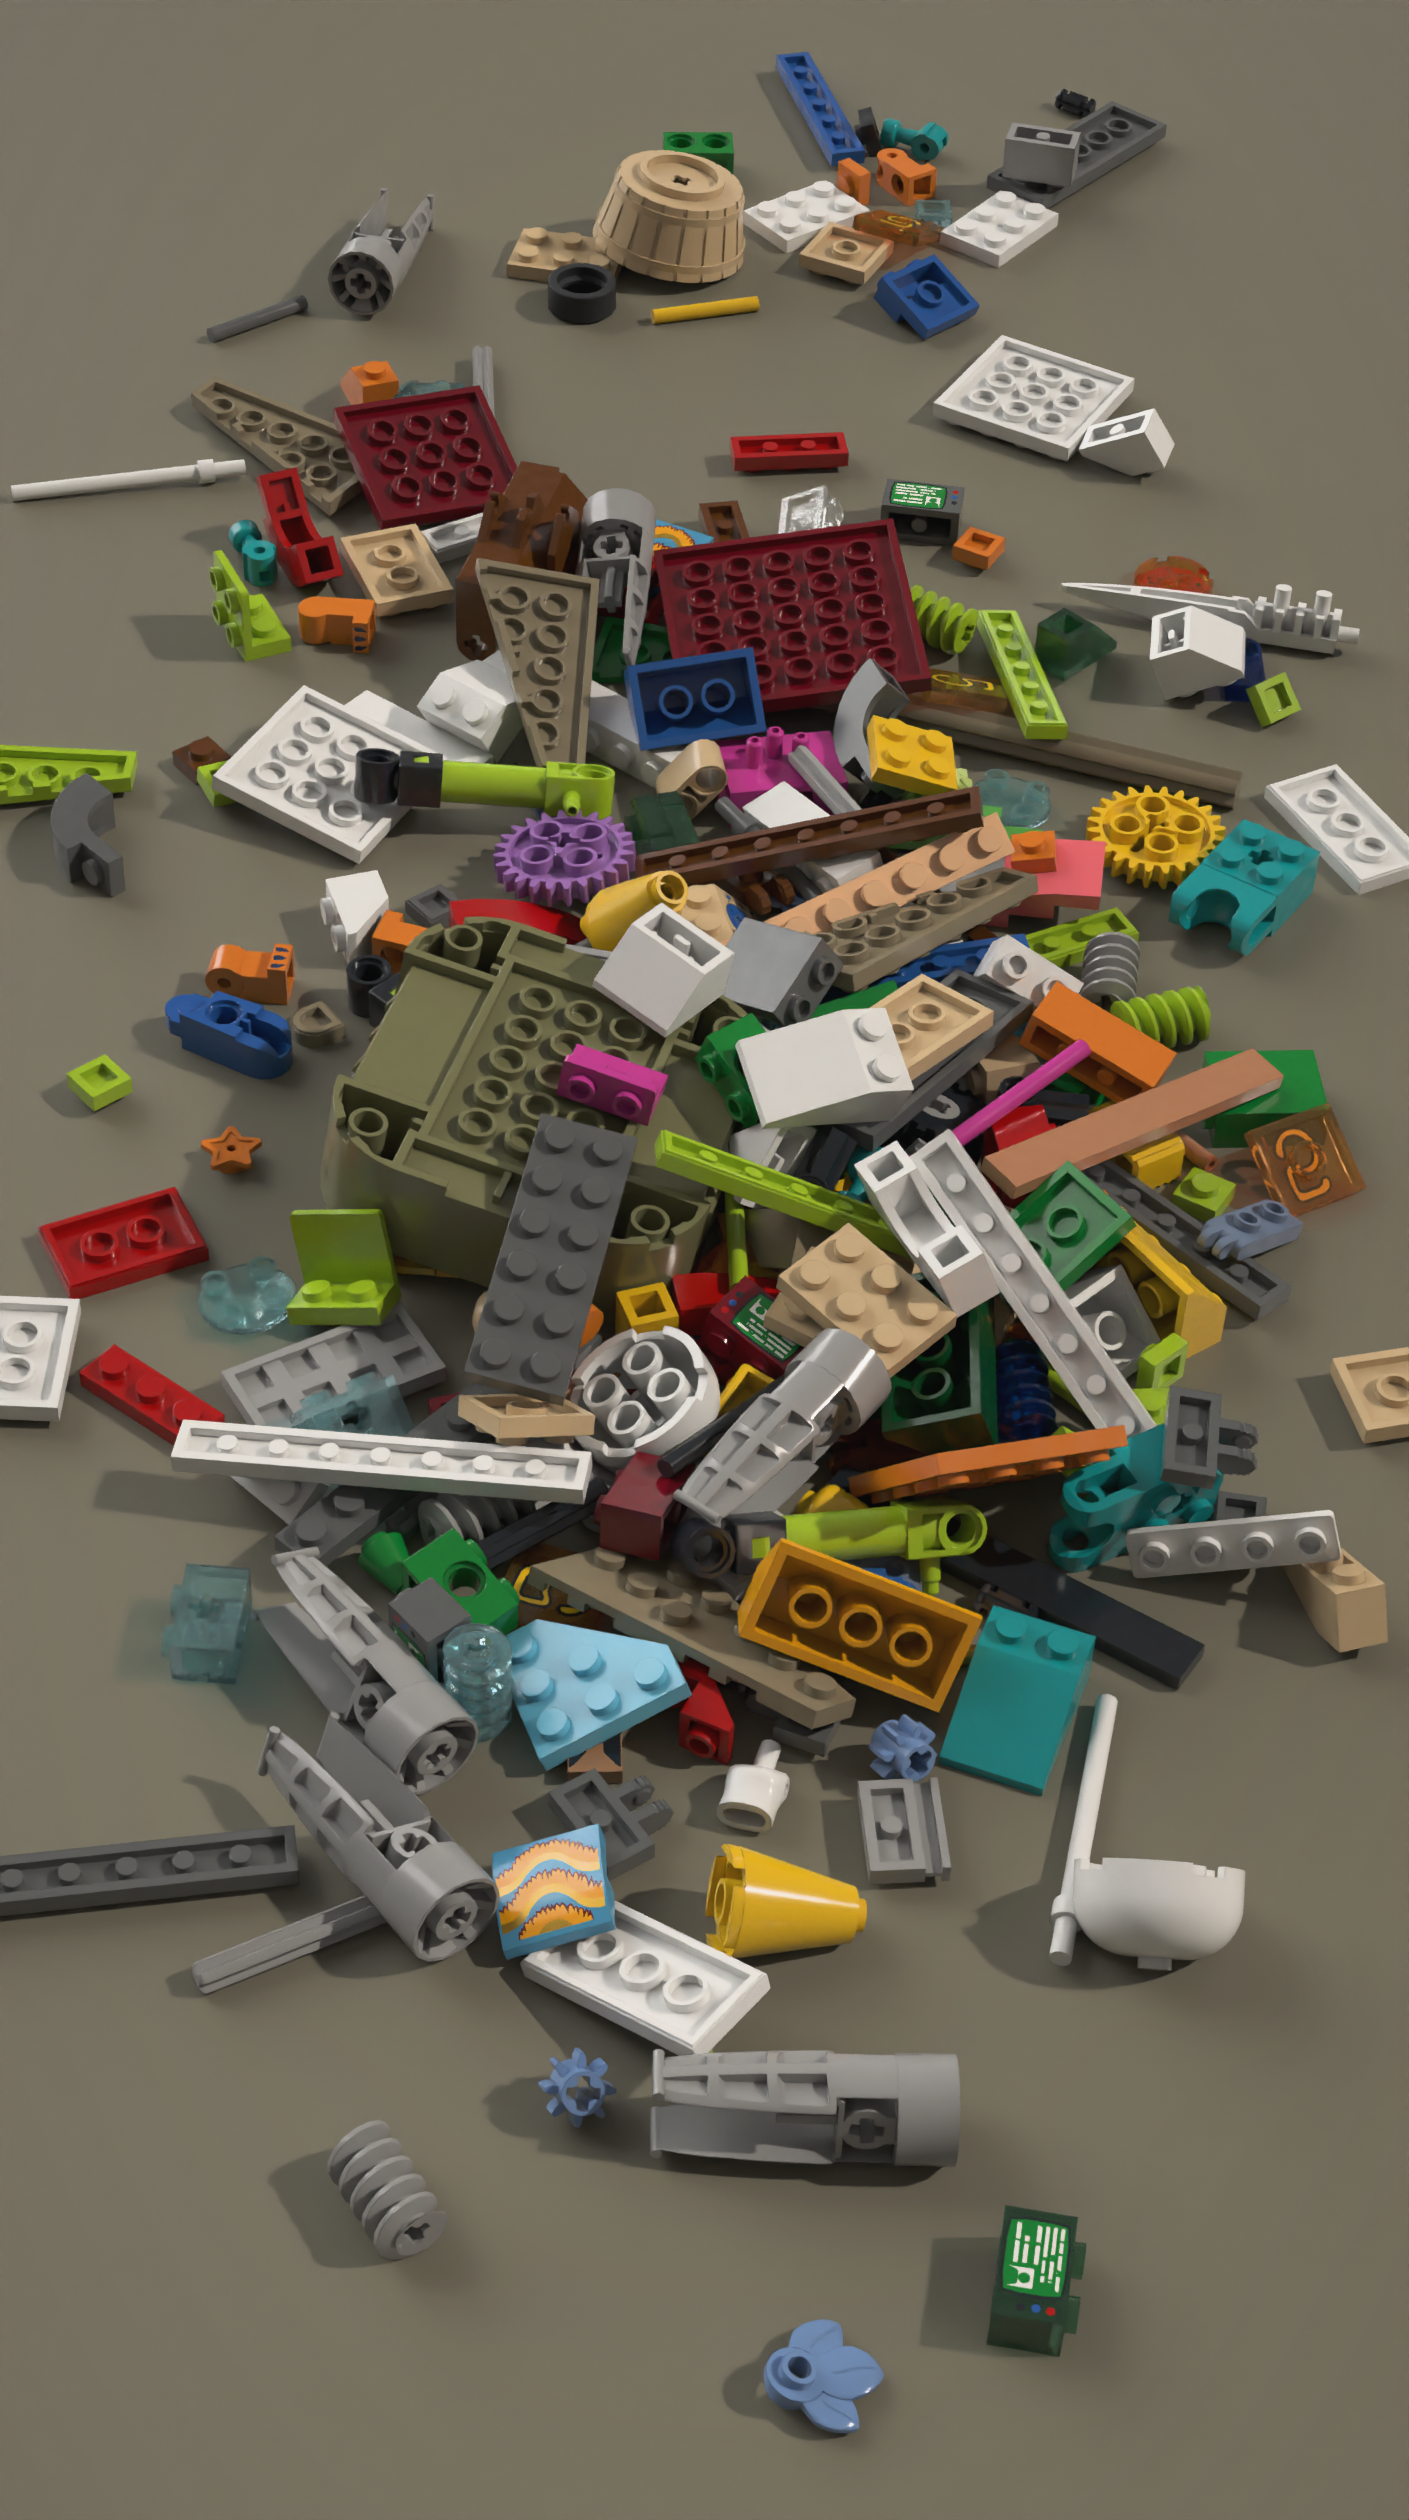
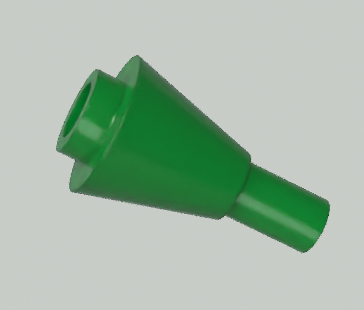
M378 1532L372 1535L361 1547L362 1553L358 1558V1565L390 1591L398 1595L405 1590L402 1585V1562L410 1557L402 1535L399 1532Z

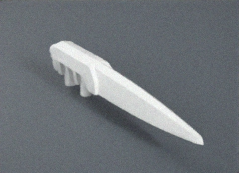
M1098 583L1060 584L1061 589L1068 594L1149 619L1156 615L1192 605L1243 627L1246 633L1245 641L1333 654L1336 642L1357 645L1360 629L1340 626L1342 609H1335L1334 612H1330L1332 593L1326 590L1316 592L1314 609L1306 608L1307 603L1299 602L1298 607L1290 606L1292 587L1286 584L1276 586L1274 603L1266 602L1267 597L1259 596L1255 604L1245 597H1225L1164 588Z

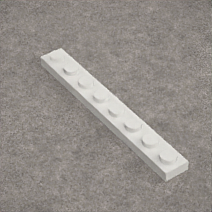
M947 1129L911 1155L910 1159L916 1165L925 1183L954 1225L957 1227L961 1224L983 1252L997 1287L1096 1429L1125 1425L1127 1439L1156 1427L1157 1424L954 1133Z
M184 1419L171 1454L173 1471L572 1504H584L592 1470L591 1452Z

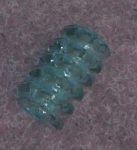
M480 1623L464 1624L453 1629L444 1641L442 1649L444 1654V1687L476 1721L479 1730L477 1742L494 1739L503 1733L511 1723L513 1713V1666L511 1661L513 1652L510 1641L496 1628Z

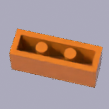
M1057 981L1032 1014L1018 1043L1046 1061H1050L1079 1039L1084 1040L1089 1045L1091 1054L1066 1073L1116 1103L1158 1087L1177 1054Z

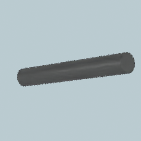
M303 295L207 328V336L212 343L306 310L308 302Z

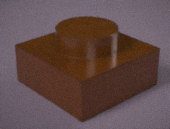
M209 736L195 740L172 751L173 765L195 785H199L197 781L198 767L227 761L231 758Z

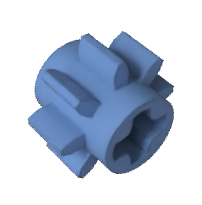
M903 1714L899 1721L889 1720L882 1723L873 1733L868 1747L877 1756L870 1765L871 1769L885 1780L913 1778V1782L923 1779L932 1770L937 1756L934 1749L928 1745L935 1738V1733L920 1721L916 1723L906 1714Z
M574 2048L572 2059L562 2062L552 2056L549 2060L554 2069L550 2079L538 2082V2086L545 2093L554 2094L555 2096L546 2107L553 2117H557L567 2109L569 2120L575 2127H580L583 2116L595 2113L596 2116L603 2118L605 2113L601 2105L605 2095L616 2093V2088L610 2082L600 2079L609 2066L601 2058L593 2060L587 2066L585 2053L580 2048ZM579 2077H583L588 2083L587 2087L578 2088L576 2097L572 2098L568 2094L567 2088L576 2087Z

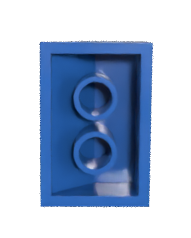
M753 647L627 666L624 671L630 716L640 752L691 744L700 739L712 741L767 731Z

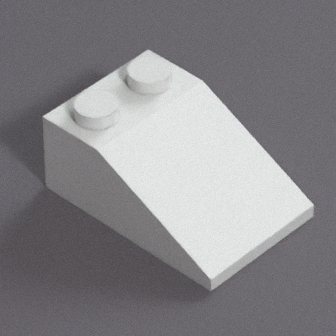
M886 1008L840 1010L741 1039L735 1045L763 1129L890 1121L914 1091Z

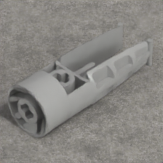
M381 188V197L362 218L330 267L328 283L330 292L338 304L347 311L358 315H374L385 309L411 269L413 261L418 256L421 245L427 237L428 230H434V194H428L419 203L402 227L399 239V236L393 235V229L386 228L388 223V189Z
M611 488L599 491L589 497L583 507L575 575L600 579L598 606L599 608H607L608 613H614L617 607H622L624 588L627 587L622 652L626 666L635 665L637 653L641 646L642 629L647 613L646 606L650 588L656 510L652 503L640 493L628 489Z
M827 1328L818 1333L787 1365L784 1373L785 1379L771 1394L764 1393L760 1395L747 1408L695 1469L682 1490L677 1489L674 1492V1499L692 1509L686 1519L692 1517L705 1518L721 1528V1520L729 1514L775 1512L817 1471L819 1467L814 1463L841 1435H849L857 1431L889 1397L892 1389L890 1375L880 1357L869 1345L857 1336L844 1330ZM705 1536L699 1539L694 1546L693 1554L700 1558L705 1557L711 1549V1537Z
M318 1547L272 1555V1564L275 1565L281 1578L305 1610L298 1606L296 1602L253 1610L250 1612L251 1620H261L276 1645L330 1713H339V1720L393 1771L415 1795H421L436 1789L451 1779L466 1764L476 1748L479 1736L476 1721L449 1691L436 1681L412 1654V1650L389 1625L342 1579L315 1558L320 1554Z
M337 1712L329 1714L316 1758L323 1767L294 1740L280 1731L278 1727L271 1726L256 1773L260 1776H266L268 1772L282 1796L317 1843L350 1882L355 1883L379 1910L384 1920L418 1958L427 1962L439 1961L459 1953L475 1941L490 1924L498 1909L500 1892L496 1883L461 1845H458L431 1816L426 1805L359 1739L338 1723L340 1714Z
M655 2049L653 2051L652 2098L655 2101L676 2104L661 2107L654 2106L650 2110V2156L652 2158H660L662 2150L713 2158L830 2165L833 2162L893 2163L894 2166L955 2167L957 2164L960 2138V2076L956 2054L895 2053L894 2055L835 2054L834 2051L775 2050L703 2053L665 2057L662 2049Z

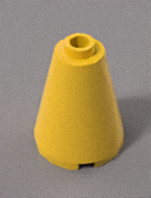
M723 1844L721 1846L726 1856L716 1855L708 1883L705 1916L714 1917L717 1933H706V1943L708 1946L737 1959L847 1944L852 1942L856 1932H863L867 1919V1903L864 1898H859L858 1890L855 1886L739 1845Z

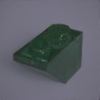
M1065 607L1037 625L1035 653L1044 671L1064 682L1117 648V641L1095 624Z

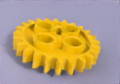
M1145 785L1144 793H1138L1134 788L1128 787L1127 796L1114 791L1112 801L1101 798L1099 807H1092L1091 817L1087 818L1085 835L1086 841L1106 842L1103 868L1112 866V877L1124 873L1127 875L1126 883L1128 884L1138 878L1142 879L1144 888H1148L1152 881H1158L1159 886L1162 889H1166L1168 881H1173L1179 886L1225 839L1226 827L1220 826V815H1211L1212 806L1198 807V797L1185 800L1183 799L1184 791L1182 790L1174 796L1169 795L1167 787L1164 786L1159 793H1153L1150 786Z

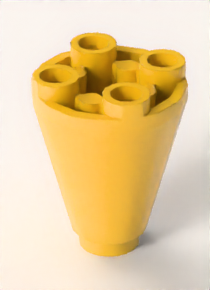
M658 871L599 891L588 903L586 912L580 920L581 931L586 935L593 949L613 952L630 925L661 902L681 915L688 896L687 883L681 875L674 871Z

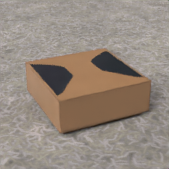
M622 1732L579 1755L567 1758L568 1781L595 1768L606 1783H622Z

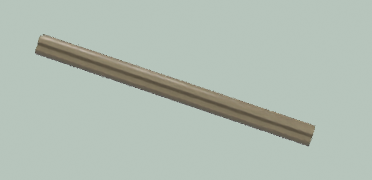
M906 694L911 702L895 718L907 725L925 730L939 731L946 736L952 737V742L1142 788H1145V785H1149L1152 790L1159 792L1164 786L1167 787L1168 794L1172 795L1182 790L1184 791V798L1198 797L1201 802L1234 809L1241 789L1242 771L1067 731L1066 739H1025L1016 718L918 695ZM840 703L806 708L836 715Z

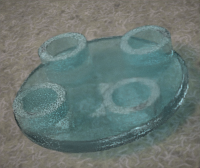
M990 769L985 773L983 780L972 786H979L983 805L1003 807L1001 817L1003 826L1035 828L1043 824L1050 816V789L1045 783L1039 781L1028 782L1020 778L1010 777L1002 769Z
M259 1256L253 1258L248 1264L233 1266L223 1271L214 1270L206 1273L200 1281L202 1290L199 1295L198 1306L202 1318L211 1327L229 1334H253L270 1329L282 1322L288 1316L287 1305L297 1293L292 1279L285 1272L277 1269L274 1259Z

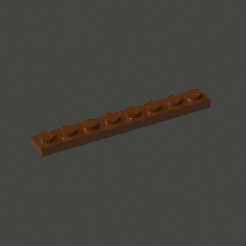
M979 786L640 854L636 855L634 879L658 871H674L684 878L687 886L695 884L704 885L715 880L735 876H749L760 871L780 867L789 868L800 863L825 858L834 859L854 852L878 850L889 845L909 841L918 842L929 837L954 832L963 833L974 828L984 827L983 800Z

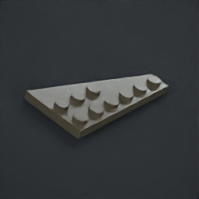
M477 558L475 572L536 767L546 768V761L585 764L600 579Z

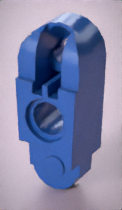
M216 991L211 998L195 993L192 995H178L170 999L165 1005L166 1026L171 1034L181 1038L182 1048L251 1078L261 1080L282 1076L290 1070L293 1064L291 1031L287 1021L276 1013L264 1010L262 1005L220 991Z

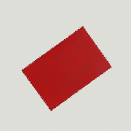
M175 1186L38 1227L39 1240L69 1299L86 1298L209 1260L208 1247Z

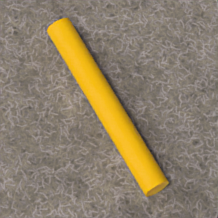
M758 296L652 309L651 320L653 324L759 311L760 304Z

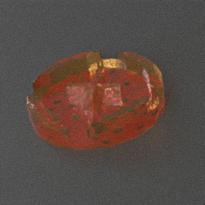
M1168 556L1167 561L1157 562L1158 557L1151 558L1140 564L1134 574L1133 586L1173 589L1212 595L1213 579L1209 578V571L1192 559Z

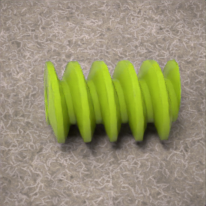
M914 585L910 591L923 643L928 642V645L935 649L941 648L942 651L949 655L961 653L973 637L978 620V611L970 608L965 612L962 603L956 602L951 606V600L948 597L943 596L938 600L935 591L930 590L924 594V588L921 585Z
M1198 985L1194 989L1188 986L1180 988L1177 992L1169 990L1164 991L1161 995L1156 993L1146 995L1144 999L1135 997L1129 999L1128 1002L1120 1000L1113 1002L1110 1007L1112 1015L1160 1042L1161 1038L1163 1045L1167 1048L1175 1047L1177 1036L1183 1045L1191 1044L1193 1041V1031L1200 1042L1208 1040L1210 1036L1211 1013L1205 992Z

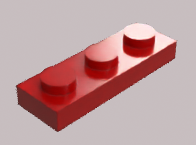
M843 432L730 437L729 450L734 471L753 473L759 470L782 469L793 471L798 468L832 469L848 466L849 451Z
M115 1344L79 1372L82 1387L173 1446L175 1445L183 1419L225 1423V1416L222 1412Z

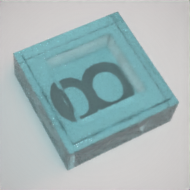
M915 200V219L924 224L916 225V228L921 230H944L950 226L953 221L951 202L949 200Z

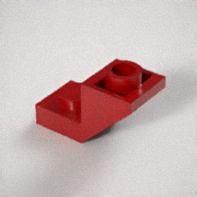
M689 1658L684 1663L677 1661L692 1693V1696L671 1706L682 1709L680 1711L679 1746L688 1749L698 1757L710 1758L728 1766L733 1752L734 1723L715 1680L708 1677L710 1668Z

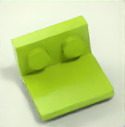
M213 551L214 567L209 568L211 585L216 592V601H213L211 604L212 613L218 626L223 625L229 645L232 648L236 647L245 662L292 651L291 637L263 593L249 595L248 590L223 551Z
M380 1209L294 1210L289 1216L304 1285L286 1307L290 1325H381L402 1297L383 1211Z

